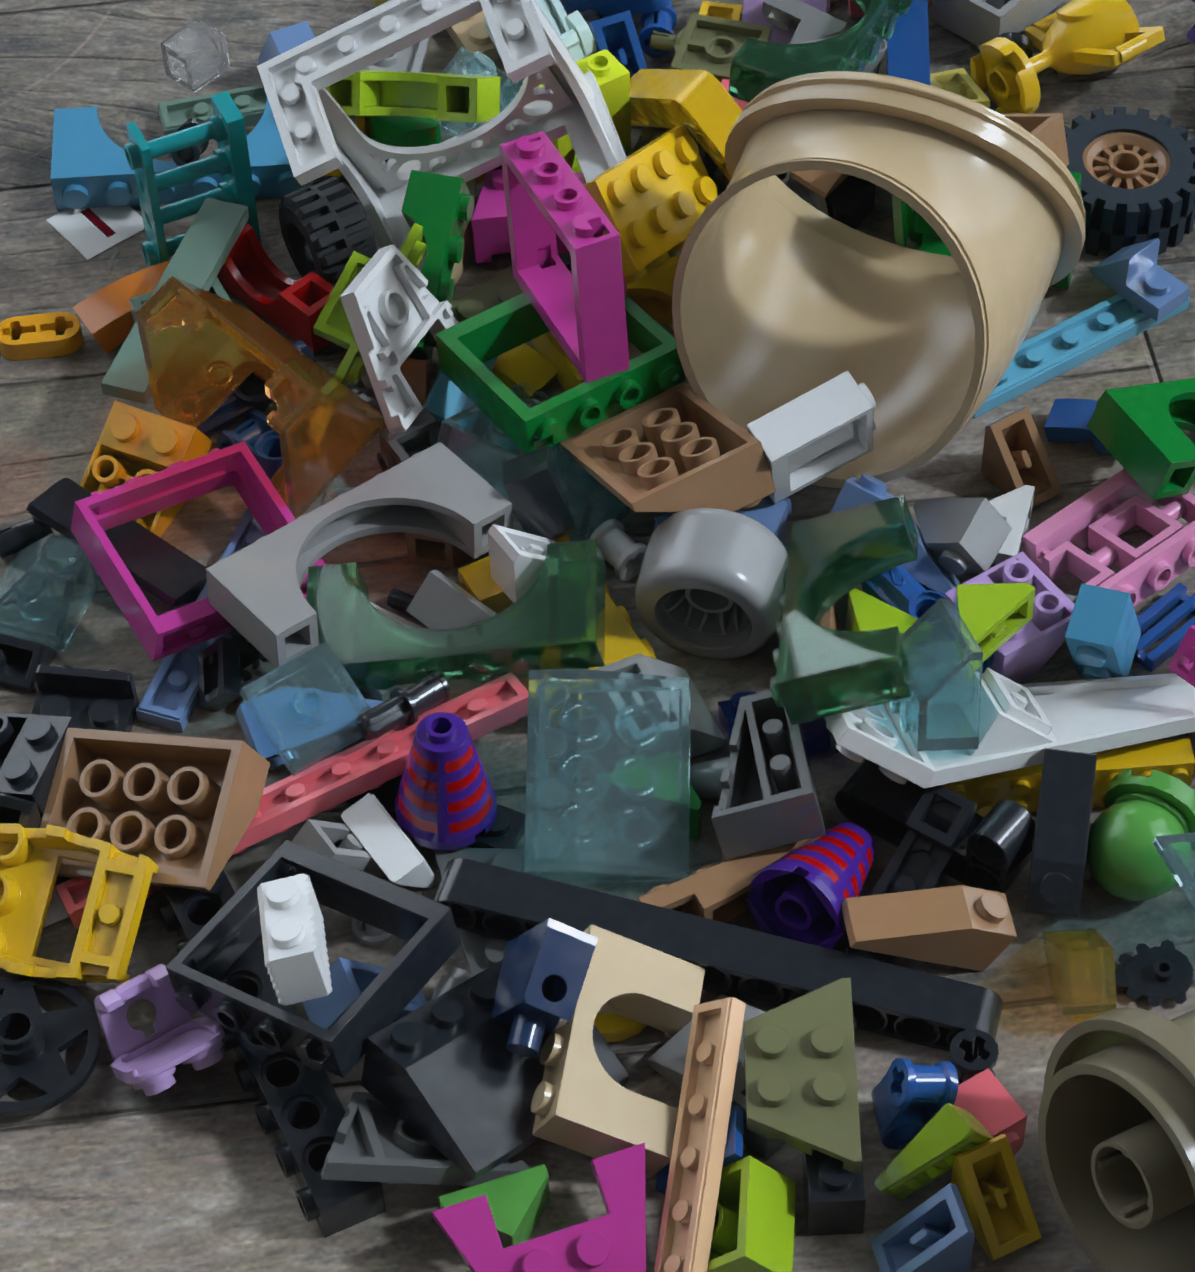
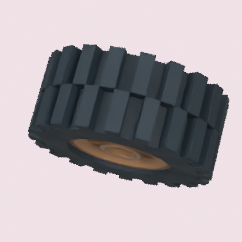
M1114 107L1113 115H1105L1103 108L1091 111V118L1088 121L1082 115H1079L1072 119L1071 128L1064 125L1069 165L1066 167L1069 171L1082 173L1081 196L1085 209V253L1097 256L1099 250L1102 249L1109 251L1110 257L1123 247L1158 238L1160 240L1158 255L1166 252L1167 242L1176 247L1183 241L1184 233H1190L1195 219V138L1187 140L1189 131L1181 124L1172 129L1170 128L1171 118L1162 114L1157 120L1149 118L1150 110L1138 108L1137 115L1126 114V107Z

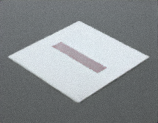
M131 206L68 209L46 220L87 260L144 230L143 218Z

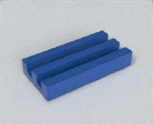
M1178 583L1137 617L1141 637L1133 659L1150 672L1154 671L1177 652L1189 627L1195 625V593L1191 596L1187 595V587L1182 583ZM1191 613L1194 616L1149 654L1144 652L1158 639L1161 640L1170 633L1172 628Z

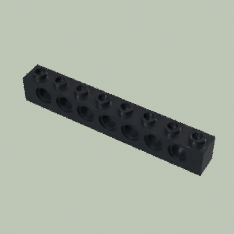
M222 870L210 891L161 886L164 901L157 903L156 906L167 933L176 930L180 941L175 942L177 953L205 926L201 924L208 923L235 894L224 870ZM257 937L218 981L297 1016L292 1004L284 1006L278 1003L273 983L270 981V975L268 974L267 967H265L263 947ZM222 1026L226 1035L222 1039L224 1043L222 1048L225 1052L234 1049L239 1060L233 1063L239 1083L245 1093L253 1090L259 1103L254 1105V1111L261 1129L265 1135L274 1132L280 1144L274 1148L280 1168L286 1178L295 1175L301 1189L295 1191L306 1221L309 1222L316 1219L326 1238L386 1212L381 1182L322 1180L321 1173L317 1172L320 1168H323L328 1151L332 1147L339 1125L345 1115V1110L325 1070H314L292 1054L281 1049L273 1051L264 1045H257L260 1043L257 1038L242 1031H229ZM283 1082L293 1083L286 1087H277L278 1084ZM303 1124H314L309 1129H296Z

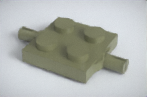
M691 13L686 27L677 35L653 31L650 41L651 49L674 52V59L670 69L706 70L716 77L720 83L722 79L756 84L758 76L766 68L780 70L785 55L769 51L772 40V27L694 13Z

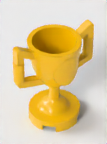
M1072 0L1056 12L1025 28L1026 36L1030 39L1033 46L1042 51L1041 53L1028 58L1024 51L1013 41L1004 37H996L978 46L980 53L970 60L971 77L984 93H988L998 107L993 111L999 114H1034L1039 107L1041 98L1037 73L1049 67L1065 75H1087L1115 69L1135 60L1139 54L1165 41L1164 28L1162 26L1139 27L1137 17L1126 0Z

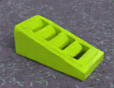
M950 1103L945 1104L875 1179L874 1185L883 1193L904 1199L953 1168L954 1156L994 1137L969 1111Z

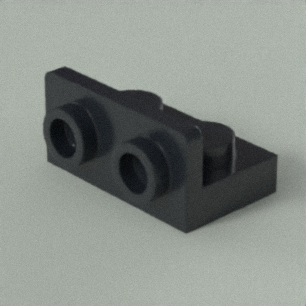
M67 665L37 666L34 675L38 693L31 714L72 717L78 728L132 731L139 701L134 678L131 673L113 669L73 668Z

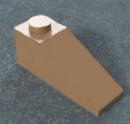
M957 885L845 898L842 902V914L850 947L854 949L984 971L1017 937L1006 895L1001 892Z

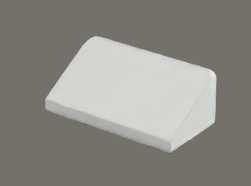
M368 793L341 814L342 820L391 882L402 886L432 888L437 884V878L424 857L374 794Z

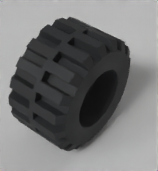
M329 176L280 198L279 222L281 232L291 259L302 278L313 271L335 287L353 251L370 259L378 251L374 233L363 208L351 190L337 177Z

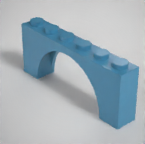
M267 98L266 107L260 121L246 136L255 198L283 197L314 183L313 180L301 186L294 178ZM97 106L54 109L50 180L57 211L115 206H140L135 172L131 170L127 162L124 149L115 144L102 129ZM152 160L155 174L179 167L174 161ZM218 172L158 192L159 203L171 204L217 189L218 183L223 182V176Z

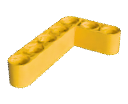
M640 69L630 78L631 125L675 128L686 124L687 129H689L730 182L731 178L727 171L724 157L725 144L733 123L743 111L719 80L706 70Z

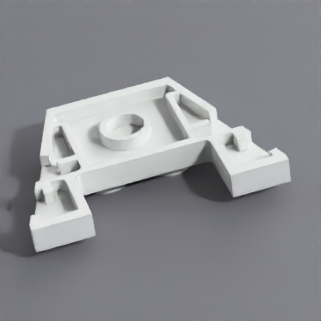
M394 244L378 249L340 296L386 426L391 435L405 432L423 409L401 373L400 366L428 330H430L436 340L435 334L459 323L453 317V312L450 309L452 305L447 300L439 302L426 289L428 280Z

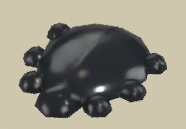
M1162 941L1160 947L1154 946L1152 948L1145 943H1141L1136 946L1137 954L1134 957L1128 954L1120 955L1118 961L1123 967L1114 970L1112 980L1118 988H1128L1126 996L1131 1001H1136L1143 995L1148 997V1004L1150 1006L1157 1007L1162 1000L1173 998L1176 1004H1183L1187 1000L1186 992L1193 984L1194 970L1187 956L1175 949L1172 941Z

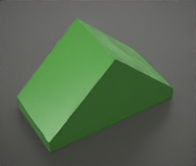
M545 1164L439 1196L440 1209L486 1194L503 1249L528 1241L550 1202L548 1171Z

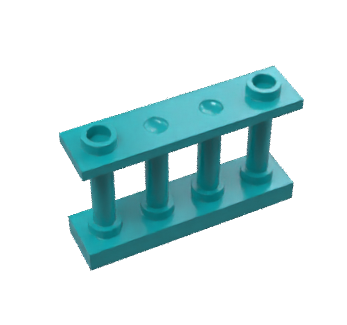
M228 91L211 96L213 115L208 117V122L146 142L135 121L126 124L129 143L123 144V149L131 170L135 172L146 241L141 243V249L148 267L169 261V257L175 254L186 234L183 233L166 239L163 225L197 214L206 198L248 206L249 219L247 224L253 227L261 244L244 117ZM212 139L218 143V149L213 150L212 156L157 174L154 173L152 162L154 158ZM218 172L223 176V182L218 183L217 189L160 207L158 192Z

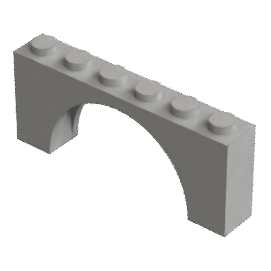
M438 442L206 568L209 604L280 670L319 648L317 612L309 605L300 588L311 567L326 553L339 545L360 537L398 532L420 534L445 541L466 552L473 559H476L489 551L487 531L493 524L512 529V503L445 445Z

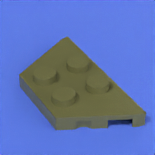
M841 978L743 1022L747 1129L770 1139H782L792 1148L808 1155H812L814 1150H817L843 1161V1169L852 1173H861L862 1154L851 978Z

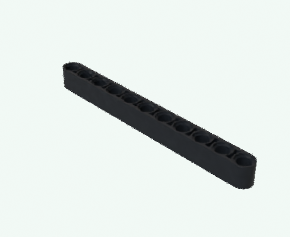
M457 858L447 863L434 901L451 908L456 928L506 941L515 939L549 918L582 932L593 924L705 968L702 990L773 1008L841 978H851L852 1009L859 1017L856 1029L950 1052L952 1039L959 1032L967 1029L985 1031L996 1039L1003 1008L1001 997L994 991L982 986L470 859ZM979 1045L978 1055L982 1056L983 1046Z

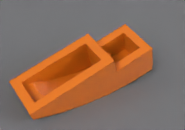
M171 260L125 276L98 290L72 307L106 354L123 343L134 326L129 299L152 292Z

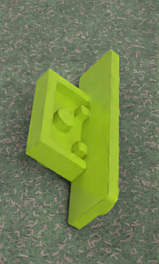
M414 223L400 252L417 268L424 256L427 244L422 242L423 227ZM353 251L313 327V334L348 350L334 376V390L341 394L345 392L349 382L357 384L365 369L340 299L341 294L370 260V258Z

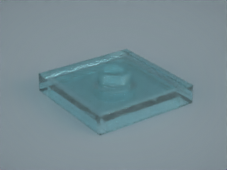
M327 641L247 684L240 691V695L292 776L299 774L362 738L363 736L356 720L359 715L371 709Z

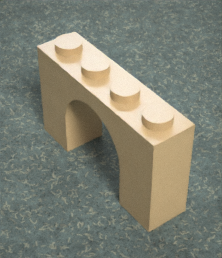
M591 924L584 933L598 939L573 1017L568 1024L552 1031L542 1048L540 1062L545 1065L543 1080L535 1090L531 1102V1111L536 1114L532 1135L593 1158L605 1156L645 1142V1177L651 1178L671 1161L678 1109L626 1089L605 1071L597 1057L593 1044L594 1020L597 1015L616 1014L675 1035L692 1020L694 1005L700 1004L705 968Z

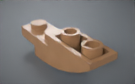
M813 838L725 860L721 850L720 864L701 867L693 875L672 884L658 885L647 892L646 895L638 897V901L733 924L751 913L747 897L753 891V886L749 887L753 878L763 868Z

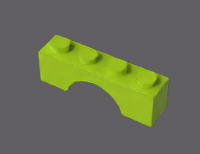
M363 69L326 87L345 113L352 116H411L434 118L437 121L480 123L500 114L501 76Z

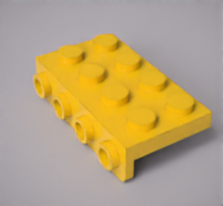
M686 124L667 131L583 184L620 234L622 270L626 284L647 275L646 269L670 259L669 254L683 249L693 226L702 215L707 201L713 202L718 196L716 185L707 173L699 155L697 143L691 137Z

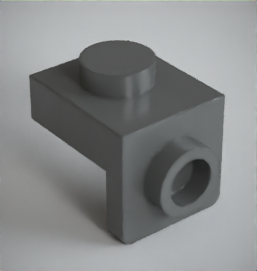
M428 410L420 412L405 432L391 435L388 428L379 431L381 451L377 453V460L382 472L438 443L437 421Z

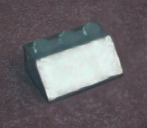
M950 598L939 599L889 647L888 665H882L880 669L882 694L889 696L892 713L898 714L900 717L902 733H908L917 751L978 749L983 652Z

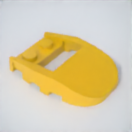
M0 823V968L10 973L35 978L54 979L63 983H124L128 981L130 975L126 973L152 875L157 874L159 866L148 856L139 854V858L121 852L111 843L70 832L65 827L47 824L46 828H24L20 824ZM63 858L96 864L70 964L36 957Z

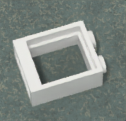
M849 371L836 376L747 424V432L761 441L776 488V492L769 495L774 504L873 451V431L876 430L873 409L876 408V403L869 388L864 383L857 385Z

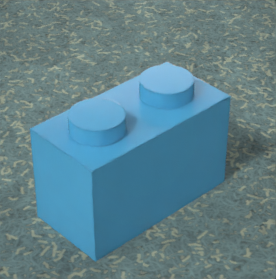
M1081 583L1065 634L1077 674L1084 680L1128 677L1141 635L1130 593Z

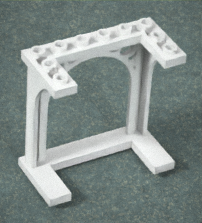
M390 0L257 66L294 178L302 186L331 171L339 169L364 207L378 249L394 244L400 251L411 230L401 212L411 170L463 178L466 183L502 165L500 144L519 139L523 135L528 136L544 131L550 141H554L566 134L569 135L586 182L626 158L625 151L595 76L591 71L585 74L582 73L535 0ZM482 11L508 77L513 84L524 79L518 94L499 115L439 144L420 147H397L370 139L357 128L326 89V87ZM427 247L424 256L417 267L419 272L422 270L423 265L425 263Z

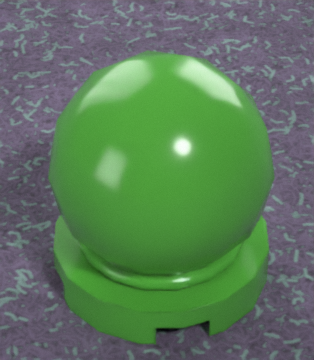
M1125 769L1114 776L1103 802L1105 810L1099 814L1090 827L1086 862L1093 879L1112 896L1131 902H1139L1156 898L1172 890L1183 876L1187 866L1189 847L1195 844V790L1180 779L1158 770H1152L1150 777L1132 776L1131 769Z

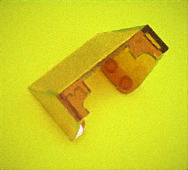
M171 276L135 313L155 410L164 417L197 427L211 416L251 372L265 382V394L278 407L276 412L273 410L267 416V424L279 434L283 466L272 477L271 482L295 519L301 516L386 425L383 415L243 306Z

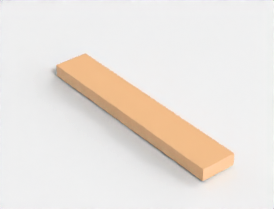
M734 997L694 1005L654 1272L708 1271L746 1003Z

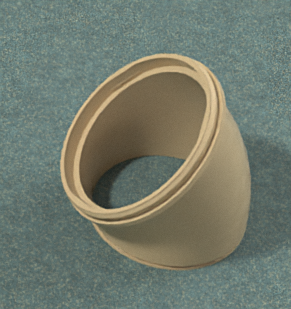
M826 71L803 74L779 81L764 89L751 100L733 123L725 144L724 156L731 180L726 190L717 196L704 210L683 246L676 268L672 294V320L677 351L682 368L693 392L746 431L747 424L836 376L849 371L857 385L864 383L869 388L876 403V408L873 409V419L876 424V430L873 431V451L812 483V485L842 488L845 481L854 475L861 478L862 474L873 476L884 483L900 478L933 458L966 426L996 388L1012 363L1038 313L1048 287L1064 279L1078 263L1085 242V209L1080 189L1065 164L1038 138L1005 116L961 95L913 80L866 72ZM823 170L848 174L869 181L897 196L920 214L935 230L952 256L910 249L851 228L807 203L790 190L776 175L791 171Z

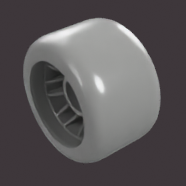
M708 507L677 512L667 517L656 527L648 542L635 589V604L638 615L645 626L657 638L669 646L691 655L711 659H731L754 653L769 642L778 627L790 581L791 565L788 553L782 542L773 532L746 515L726 509Z

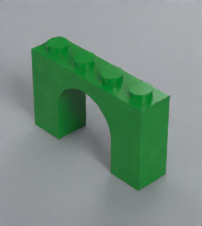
M1195 378L1104 390L1087 424L1089 430L1152 500L1188 494L1195 481V445L1181 429L1195 432Z

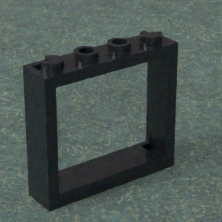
M286 840L166 966V970L176 993L174 995L175 1000L188 1012L203 1013L216 1019L229 1031H242L257 1038L270 1050L279 1051L281 1049L300 1058L303 1063L314 1070L324 1069L344 1078L365 1054L367 1038L389 1026L457 950L461 945V941L450 907ZM304 873L310 877L319 904L408 941L330 1030H326L218 981L262 933L257 888L261 883Z

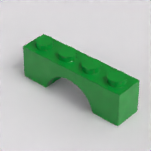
M411 170L401 212L410 228H412L414 223L423 227V237L426 240L427 252L425 263L420 273L428 280L426 289L439 302L447 300L451 303L454 293V280L450 278L454 263L459 264L463 256L464 238L461 237L464 221L469 222L471 220L474 209V196L470 194L463 178ZM430 330L427 331L408 356L409 358H432L434 347L437 348V344Z

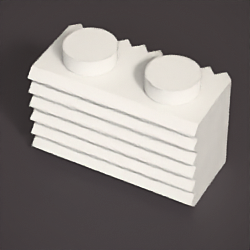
M303 873L261 883L257 888L264 960L265 967H267L268 974L270 975V981L273 983V989H275L276 996L278 997V1003L286 1006L328 996L333 989L331 986L332 981L330 978L331 973L326 947L324 919L310 877Z

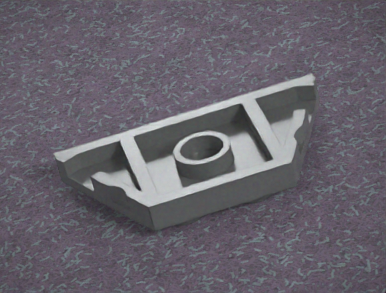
M353 1092L332 1147L326 1156L321 1177L322 1180L386 1182L389 1184L411 1183L440 1186H475L529 1169V1166L523 1160L512 1164L506 1160L474 1181L371 1093Z

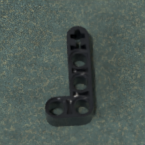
M867 759L864 760L837 792L835 803L839 811L847 819L898 847L908 831L905 823L926 788L909 780L904 785L899 784L885 776L879 770V765ZM1006 799L997 801L985 817L974 813L966 835L946 875L969 887L1005 893L1031 859L1035 833V822L1031 814L1018 803Z

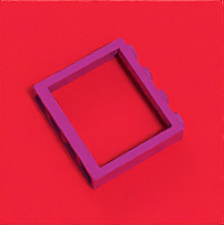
M544 131L528 136L523 135L519 139L500 144L514 279L586 383L630 369L620 234ZM603 231L606 233V235L594 238V234ZM556 234L570 252L572 274L558 256Z
M244 441L220 450L217 447L207 455L187 462H175L165 470L145 477H133L123 485L103 492H91V496L75 501L71 532L152 662L236 629L209 604L208 597L157 616L104 531L231 484L234 485L266 536L296 520ZM322 558L311 567L301 585L300 590L306 600L323 591L328 567Z

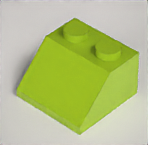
M747 1156L722 1168L707 1272H793L796 1181L752 1156Z

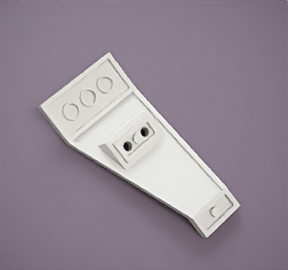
M811 650L800 666L809 684L808 689L816 698L817 708L826 719V727L836 740V748L853 761L861 763L864 758L879 765V770L885 776L903 785L909 780L923 788H929L1043 764L1045 748L1095 753L1195 732V687L1175 673L1018 684L987 667L984 673L974 670L964 678L959 688L893 693Z

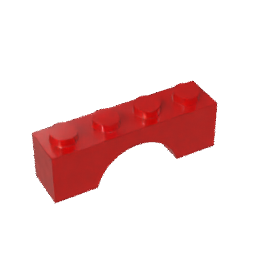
M246 223L217 278L225 289L295 341L302 340L309 346L312 353L315 354L331 343L313 334V327L334 286L313 271L298 281L284 274L263 250L253 227Z

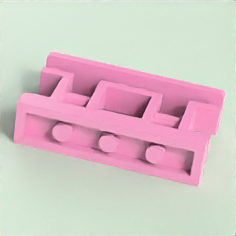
M1122 469L1022 536L1023 552L1051 581L1069 571L1085 582V584L1130 593L1133 606L1135 607L1156 591L1164 589L1191 567H1195V496L1188 492L1186 495L1152 500L1125 469ZM1157 500V503L1161 504L1164 507L1158 509L1151 503ZM1182 518L1190 524L1184 527V525L1178 522L1177 520ZM1138 525L1154 537L1135 549L1118 536L1133 526ZM1088 546L1095 553L1090 556L1082 550ZM1114 564L1115 566L1120 568L1121 571L1115 574V572L1109 569L1108 567Z

